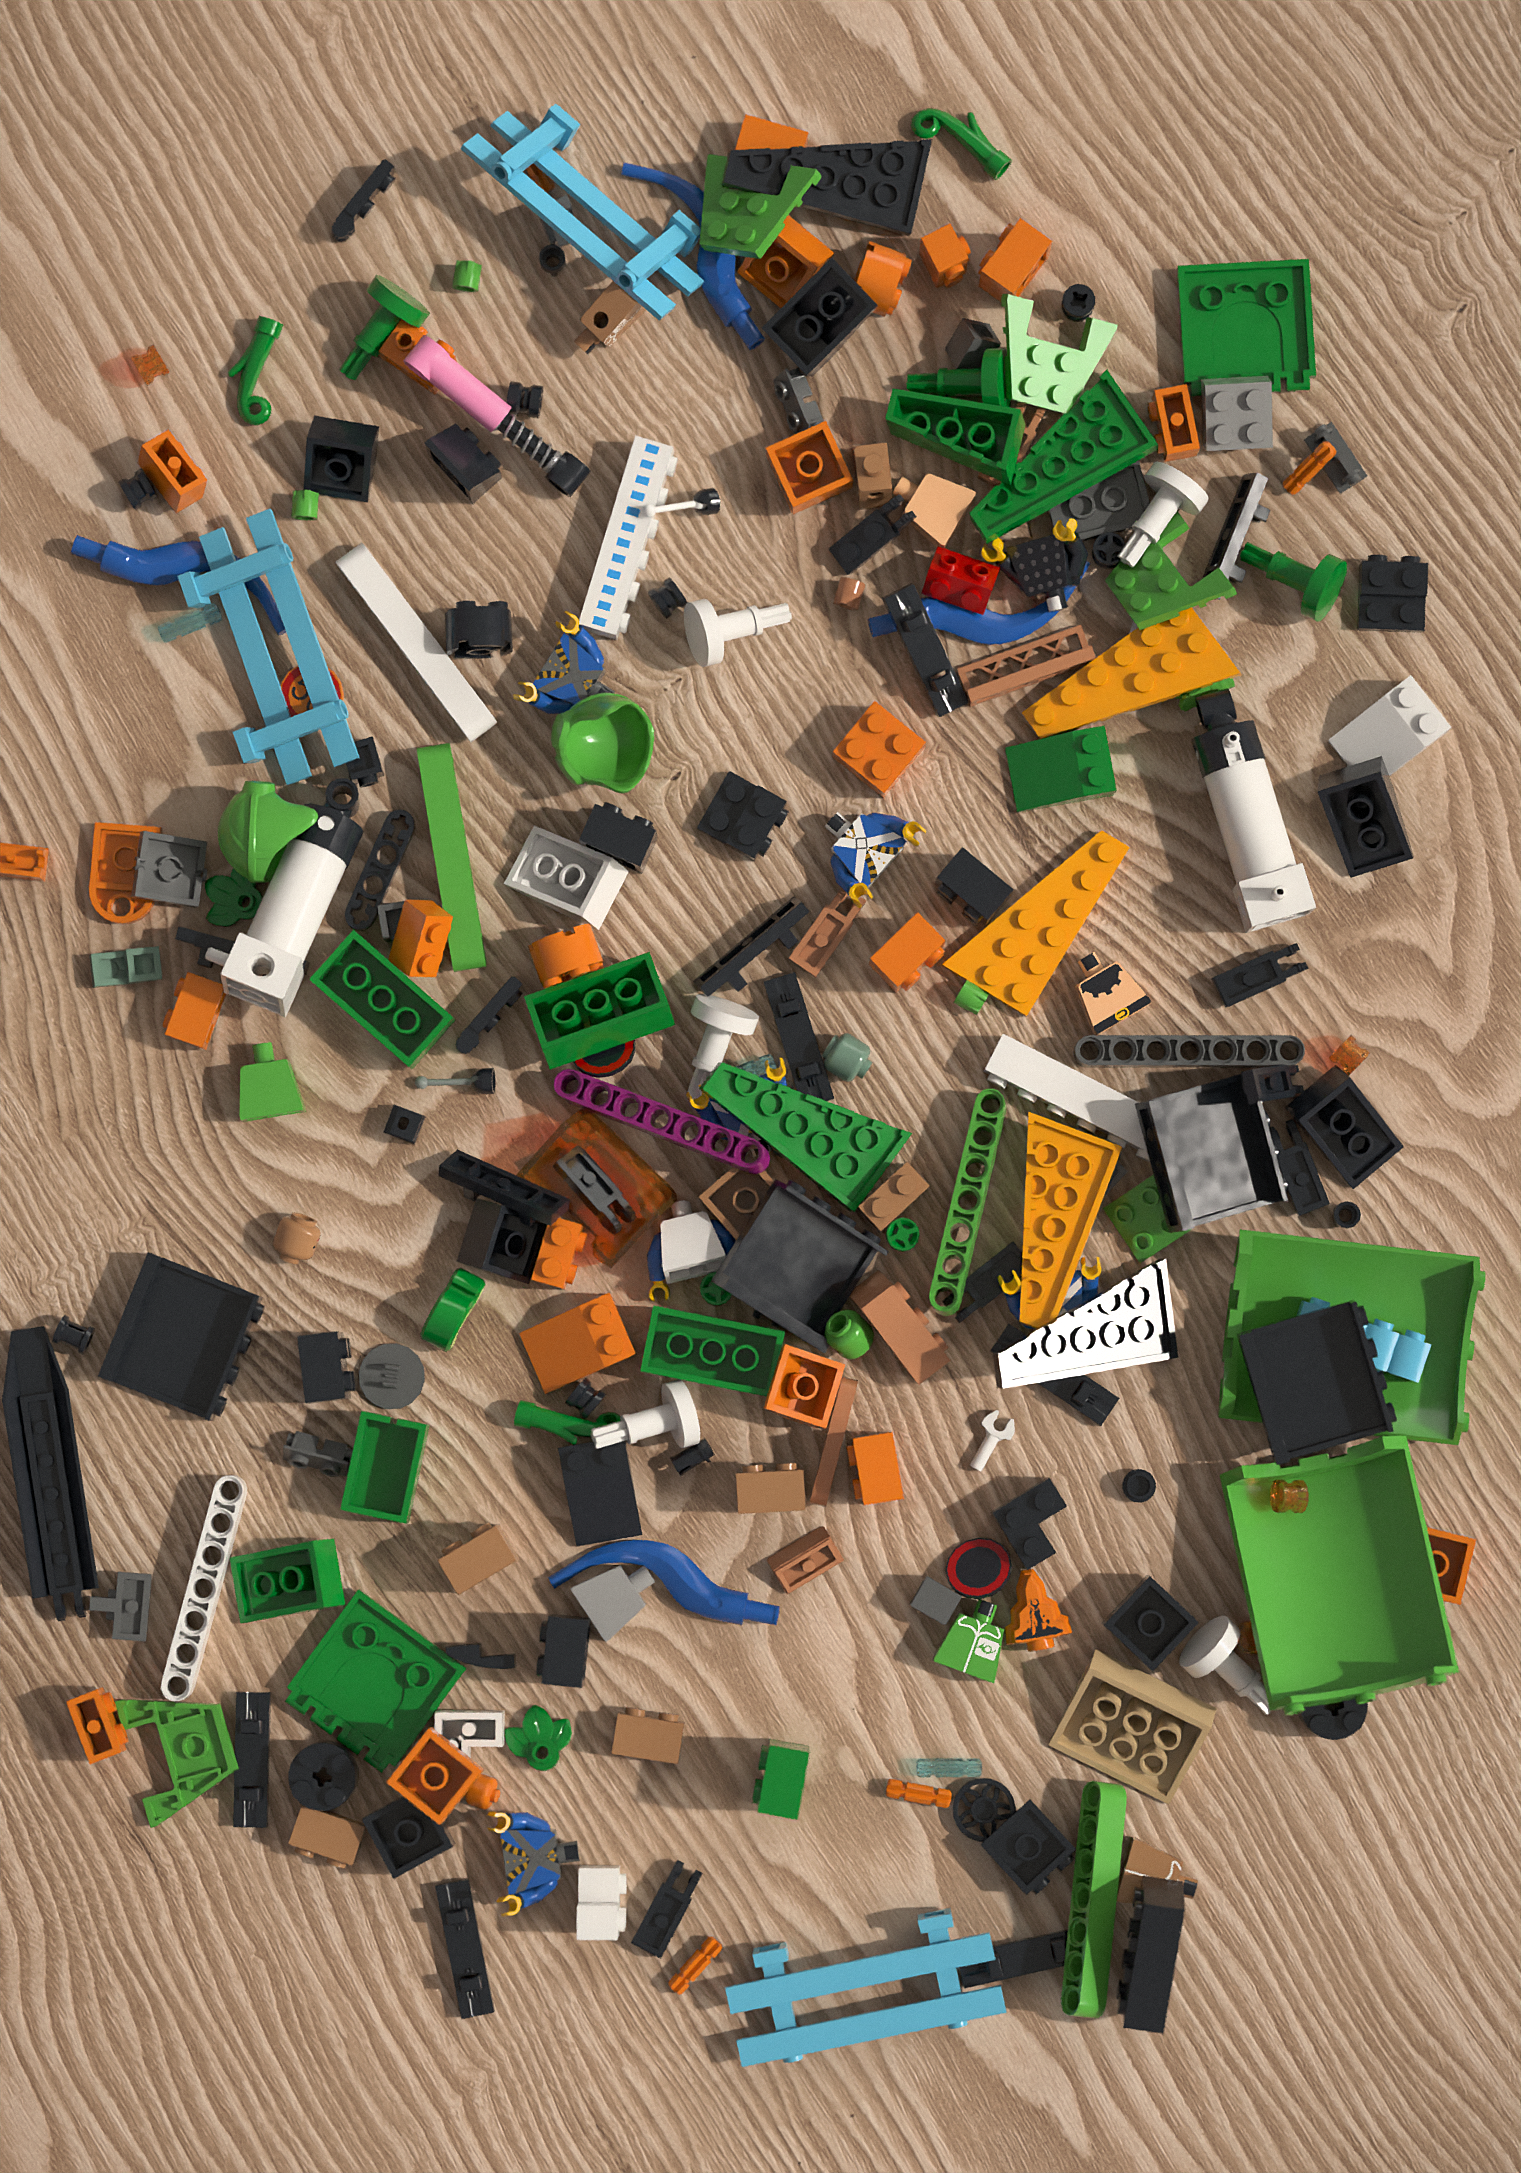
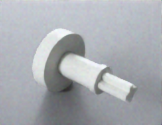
M1154 462L1144 477L1147 484L1157 494L1139 520L1135 521L1132 525V529L1135 532L1118 555L1121 559L1120 561L1132 568L1149 544H1156L1158 542L1160 534L1178 509L1198 515L1209 500L1206 492L1196 482L1176 468L1162 462Z
M707 599L688 602L684 608V626L688 644L693 657L701 667L722 662L725 641L749 635H760L763 632V628L788 623L792 619L787 603L759 610L753 605L744 610L717 616L712 604Z
M705 994L696 995L691 1009V1013L696 1018L707 1023L697 1055L692 1061V1065L696 1069L687 1092H689L693 1099L700 1097L702 1094L698 1085H702L718 1062L723 1061L732 1033L752 1035L759 1020V1016L755 1012L740 1004L712 995L707 997Z
M681 1379L664 1383L661 1388L663 1402L661 1406L630 1415L624 1414L621 1415V1421L591 1429V1438L594 1441L595 1448H601L625 1440L628 1444H633L637 1440L671 1431L675 1442L680 1448L698 1444L700 1442L699 1421L692 1397L685 1383Z
M1219 1616L1212 1619L1201 1627L1188 1641L1180 1655V1665L1194 1678L1205 1676L1215 1670L1234 1688V1692L1239 1697L1247 1696L1265 1715H1269L1271 1711L1269 1710L1265 1687L1260 1682L1261 1675L1256 1670L1251 1669L1233 1651L1240 1637V1629L1227 1616Z

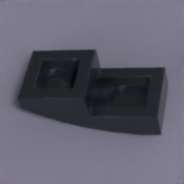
M481 1643L445 1647L447 1655L470 1665L493 1669H512L517 1667L515 1653L482 1656Z

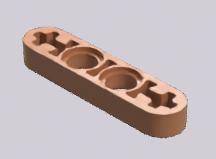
M846 1377L841 1378L809 1503L826 1507L858 1380Z

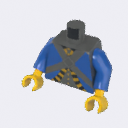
M568 611L564 612L570 618L567 626L564 627L560 622H555L556 627L565 633H563L533 684L522 681L518 682L519 685L525 687L526 693L524 696L513 694L516 701L529 702L530 705L547 714H560L568 711L580 700L594 694L615 693L614 690L600 682L606 671L603 666L604 657L595 639L579 624L577 616Z
M491 1811L488 1813V1816L497 1817L498 1823L494 1828L488 1827L487 1830L501 1834L508 1894H514L499 1897L497 1903L507 1901L509 1903V1910L506 1913H502L501 1916H511L517 1914L520 1909L540 1902L556 1888L557 1880L562 1877L561 1863L580 1861L579 1847L577 1841L558 1843L556 1829H551L547 1821L528 1812L504 1814Z

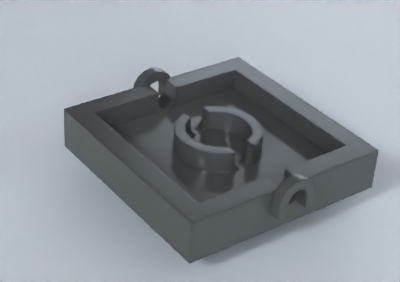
M141 831L137 857L134 859L136 860V865L133 867L135 873L131 897L193 908L199 907L202 882H205L207 878V869L204 868L207 842Z

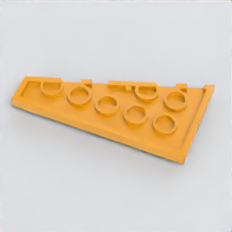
M1191 607L1180 611V616L1142 630L1136 628L1024 710L1022 714L1039 738L1042 739L1071 732L1097 721L1111 719L1115 715L1128 711L1132 712L1178 697L1182 693L1198 688L1202 689L1213 685V683L1241 676V673Z
M1101 830L941 966L964 980L977 985L980 989L989 993L990 996L1027 1017L1130 847Z
M1028 1112L1020 1323L1038 1329L1059 1316L1122 1151V1146Z

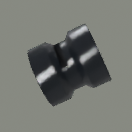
M511 381L507 395V404L511 406L508 413L510 415L526 413L528 417L539 419L544 387L534 384L531 387H525L521 382ZM523 391H525L523 408H521L523 400Z

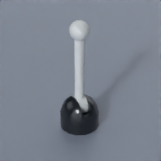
M715 488L702 489L694 495L693 501L655 507L647 504L643 508V514L646 517H653L655 513L694 507L699 514L713 515L717 514L720 510V498Z

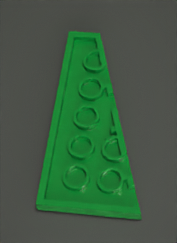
M1107 369L1099 377V381L1091 390L1084 392L1079 398V402L1070 412L1064 413L1031 448L1028 456L1021 463L1018 462L1016 464L1011 485L1002 482L999 486H995L969 513L970 520L986 544L1158 450V443Z
M718 1062L699 1088V1090L850 1212L856 1211L912 1135L911 1132L892 1127L884 1122L868 1118L809 1094L801 1093L785 1085L774 1083L723 1062Z

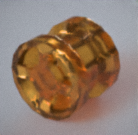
M154 345L147 347V351L144 354H135L131 357L147 386L152 384L157 376H166L170 373Z
M1351 1034L1328 1059L1333 1063H1339L1343 1067V1071L1349 1076L1371 1052L1366 1048H1360L1356 1044V1038Z
M1275 1480L1272 1483L1270 1503L1275 1513H1285L1287 1510H1291L1293 1513H1303L1306 1510L1309 1493L1308 1487L1303 1480H1293L1291 1483H1287L1285 1480Z
M1244 1621L1237 1626L1240 1629V1637L1236 1647L1249 1655H1257L1251 1621Z

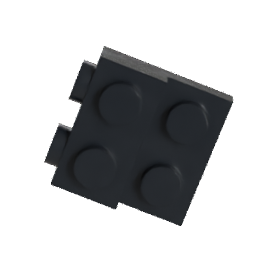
M1369 555L1368 561H1362L1359 565L1357 630L1423 633L1425 631V603L1428 593V563H1421V557L1402 556L1401 562H1388V556Z
M729 771L698 824L697 830L755 861L758 855L764 857L773 840L769 838V835L774 826L780 829L788 816L789 811L785 809L787 801Z
M1031 1799L1023 1804L980 1844L1026 1895L1031 1891L1035 1895L1038 1894L1050 1882L1047 1876L1055 1868L1061 1872L1075 1859L1072 1853L1076 1850Z

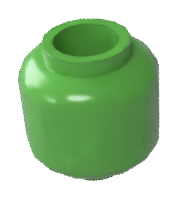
M848 1309L840 1311L829 1318L824 1336L827 1339V1343L841 1357L855 1359L864 1355L873 1343L874 1332L872 1326L856 1311Z

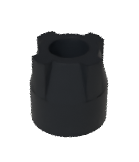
M557 245L545 246L539 254L541 268L547 273H551L553 277L558 276V272L566 266L565 253L562 248ZM555 257L559 260V264L555 267H550L547 265L548 259Z
M1349 1201L1336 1205L1333 1208V1223L1335 1226L1344 1229L1354 1227L1360 1220V1209L1356 1204ZM1343 1209L1348 1210L1351 1214L1348 1222H1343L1339 1217V1213Z

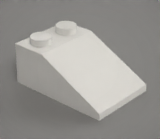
M1410 675L1331 737L1328 742L1347 766L1382 756L1388 774L1391 776L1446 734L1452 727Z
M533 826L504 884L576 921L590 924L591 927L599 930L629 871L610 856Z

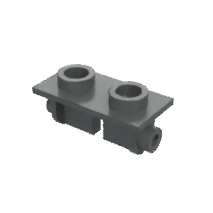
M788 368L784 369L773 382L776 397L782 402L787 414L789 428L794 431V434H797L824 422L816 401L804 403V398L813 395L805 373H801L799 368L790 371Z
M1332 421L1327 425H1321L1314 430L1313 434L1304 439L1312 453L1324 441L1330 442L1335 447L1336 455L1325 463L1326 465L1323 469L1340 494L1368 477Z
M296 1431L295 1434L289 1432L286 1445L283 1447V1460L288 1461L290 1465L296 1468L304 1469L308 1466L319 1469L321 1473L330 1477H338L339 1475L347 1477L349 1462L353 1449L348 1448V1444L326 1439L323 1449L320 1450L317 1449L319 1437Z

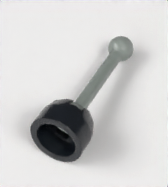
M482 1068L474 1072L471 1078L427 1079L424 1076H419L415 1080V1085L419 1089H425L427 1086L471 1085L477 1093L488 1095L495 1094L496 1076L494 1068Z

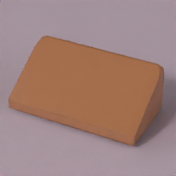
M824 1526L815 1529L767 1559L769 1566L787 1595L844 1561Z

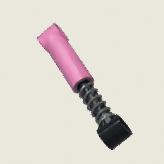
M423 335L403 360L414 373L433 384L488 431L499 430L503 433V438H509L512 441V446L517 445L521 448V453L526 452L530 456V460H536L539 463V468L542 467L543 471H546V480L564 495L571 498L590 474V469L574 455L567 451L563 454L560 451H554L551 448V443L546 444L543 442L542 436L537 437L533 429L526 428L524 421L519 422L515 419V414L510 415L508 413L511 409L509 404L453 360L448 352L430 337Z

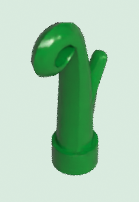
M934 108L920 110L913 116L911 128L916 136L923 139L932 138L942 126L984 167V171L994 180H998L1010 167L1012 159L1001 150L998 151L989 142L972 112L967 114L969 127L947 112ZM933 121L932 127L928 129L923 128L921 123Z
M258 316L254 327L255 334L246 351L228 371V376L234 377L243 370L237 393V408L243 420L251 425L263 424L271 415V405L268 400L261 396H252L272 346L275 340L279 339L283 324L263 316ZM260 404L261 412L257 415H252L250 407Z
M520 1400L515 1413L514 1426L529 1430L531 1427L542 1429L563 1438L572 1445H576V1436L591 1437V1429L621 1421V1416L615 1412H605L597 1417L596 1422L537 1407L536 1403Z

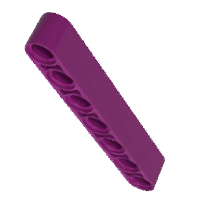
M562 1070L554 1079V1090L556 1093L574 1106L751 1174L761 1173L769 1165V1152L761 1143L753 1138L576 1070ZM573 1080H578L577 1090L571 1094H566L567 1084ZM604 1091L608 1092L607 1101L602 1105H596L597 1095ZM631 1103H638L636 1114L626 1117L625 1110L627 1106ZM667 1114V1124L662 1128H655L657 1117ZM691 1126H698L697 1136L692 1140H685L686 1130ZM723 1137L728 1138L727 1148L720 1152L715 1151L717 1140ZM752 1149H758L759 1156L757 1160L753 1163H745L747 1152Z

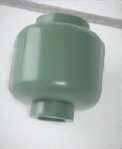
M844 1033L840 1037L835 1035L822 1054V1057L825 1058L824 1067L845 1082L853 1081L856 1076L863 1079L873 1063L868 1060L871 1051L870 1047L849 1033Z

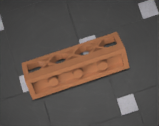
M1078 625L957 669V673L969 706L972 707L1084 667L1096 659L1092 645H1088L1082 626ZM1077 635L1081 646L1080 650L1068 654L1058 650L1063 639ZM1058 641L1055 648L1048 646V644ZM1042 648L1052 653L1049 661L1038 665L1027 661L1032 650ZM1027 652L1024 660L1017 657V655ZM1011 659L1021 664L1018 672L1007 676L996 672L1001 661ZM996 663L993 671L986 668L987 666ZM975 670H980L990 675L987 683L973 688L970 687L966 676L967 673Z

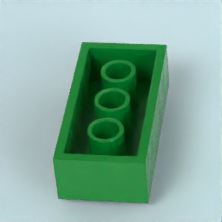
M352 930L309 979L411 1070L456 1021L453 1016L355 930Z
M650 952L524 996L550 1070L675 1025Z
M653 1305L640 1371L767 1397L781 1353L785 1331Z

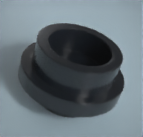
M1135 1469L1124 1477L1122 1489L1129 1500L1142 1503L1154 1495L1156 1483L1154 1477L1148 1471Z

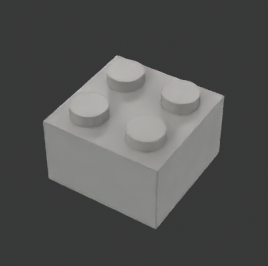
M1267 376L1201 379L1202 438L1206 451L1273 448L1272 382Z

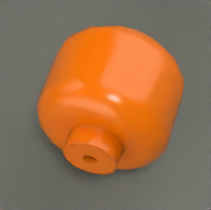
M481 1774L464 1795L467 1804L480 1809H489L492 1802L496 1803L500 1797V1790L497 1789V1780Z

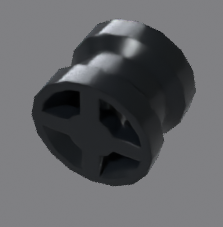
M1075 284L1070 286L1065 291L1061 303L1064 316L1073 322L1086 320L1094 310L1095 295L1086 285Z
M142 469L137 470L134 477L129 480L122 479L118 481L134 510L140 508L142 502L147 499L154 500L158 497Z
M1113 532L1103 533L1098 536L1091 551L1095 564L1104 569L1115 568L1121 560L1118 555L1125 546L1123 538Z
M670 577L664 580L663 586L659 589L653 588L648 592L651 600L665 619L672 616L673 610L678 607L683 608L688 603Z
M584 1378L565 1401V1404L578 1409L580 1416L586 1420L606 1394L601 1390L596 1391L591 1387V1382Z

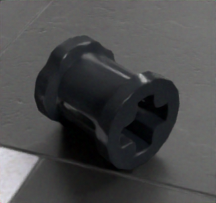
M63 1315L56 1328L52 1342L55 1344L62 1342L78 1349V1353L84 1355L92 1340L95 1328L91 1326L88 1328L70 1321L69 1316Z

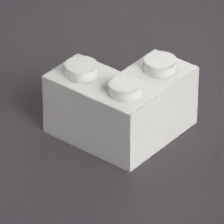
M437 1710L435 1712V1730L470 1758L471 1747H502L504 1745L505 1710Z
M620 1865L579 1866L577 1940H618L620 1932H625L626 1908H620V1894H626V1874H620Z

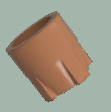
M841 577L833 604L848 610H858L865 584L858 580Z

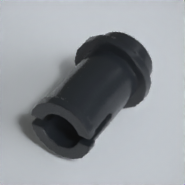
M703 1438L698 1444L692 1445L677 1455L670 1457V1460L679 1475L682 1476L704 1461H707V1463L711 1462L710 1458L715 1454L707 1440Z

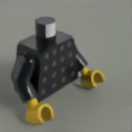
M1069 519L1066 528L1063 526L1062 521L1058 520L1054 526L1053 535L1008 547V552H1003L1004 543L1000 538L992 542L995 550L990 549L985 543L982 548L983 558L986 561L995 562L1002 572L1027 597L1045 595L1049 613L1068 608L1064 589L1080 585V577L1083 575L1088 552L1079 534L1075 531L1077 528V521L1075 519Z

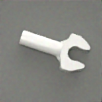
M998 1410L985 1416L981 1423L985 1427L986 1437L970 1464L971 1467L980 1472L984 1468L997 1442L1004 1439L1011 1440L1015 1431L1014 1419L1008 1421L1003 1431H996L994 1429L993 1423L999 1414Z

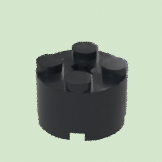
M475 601L456 602V608L448 609L445 613L447 655L450 656L454 652L455 658L487 659L491 658L493 651L500 650V656L513 652L511 611L508 609L507 602L494 601L489 602L488 606H476Z
M1356 1699L1339 1702V1707L1335 1708V1713H1331L1330 1710L1324 1708V1705L1304 1707L1305 1711L1298 1713V1716L1305 1727L1312 1733L1325 1739L1340 1740L1353 1735L1361 1729L1367 1716L1368 1703L1356 1704Z
M319 1741L310 1744L295 1756L290 1765L288 1780L292 1795L302 1805L312 1810L328 1811L339 1807L350 1798L358 1785L359 1767L355 1758L345 1746L334 1741ZM323 1767L327 1768V1774L332 1776V1779L327 1780L324 1784L320 1783V1777L316 1776V1772L321 1771Z

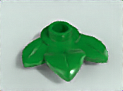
M234 868L230 877L216 875L205 881L206 894L215 903L206 916L210 923L217 926L230 927L240 919L250 920L255 917L263 896L256 889V884L249 882L248 879L236 872ZM249 897L250 904L243 908V900Z
M533 1705L528 1709L524 1716L522 1727L505 1729V1740L511 1752L518 1757L527 1758L530 1766L537 1771H548L554 1768L559 1761L560 1751L569 1744L572 1736L569 1719H560L552 1722L546 1710L538 1705ZM546 1748L548 1756L544 1759L537 1758L538 1750Z

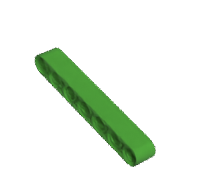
M450 743L417 748L442 907L453 916L451 930L448 934L453 970L458 972L487 967Z
M995 1089L982 1090L975 1100L929 1292V1300L933 1309L942 1316L955 1314L962 1302L1004 1125L1007 1106L1003 1095ZM986 1100H997L1000 1103L999 1109L994 1113L984 1112L982 1105ZM981 1131L990 1132L992 1134L991 1142L987 1145L976 1144L974 1138L977 1133ZM973 1163H980L985 1167L984 1173L977 1178L970 1177L967 1174L968 1167ZM965 1195H973L977 1198V1203L974 1208L965 1210L959 1206L960 1199ZM958 1227H965L970 1231L968 1238L963 1242H956L951 1238L953 1230ZM950 1259H957L962 1263L960 1271L956 1274H948L944 1271V1265ZM943 1291H949L954 1295L952 1304L947 1307L939 1306L936 1303L938 1294Z
M1089 1781L1082 1792L1061 1994L1062 2010L1069 2016L1099 2018L1103 2015L1106 2008L1127 1803L1126 1791L1119 1784Z

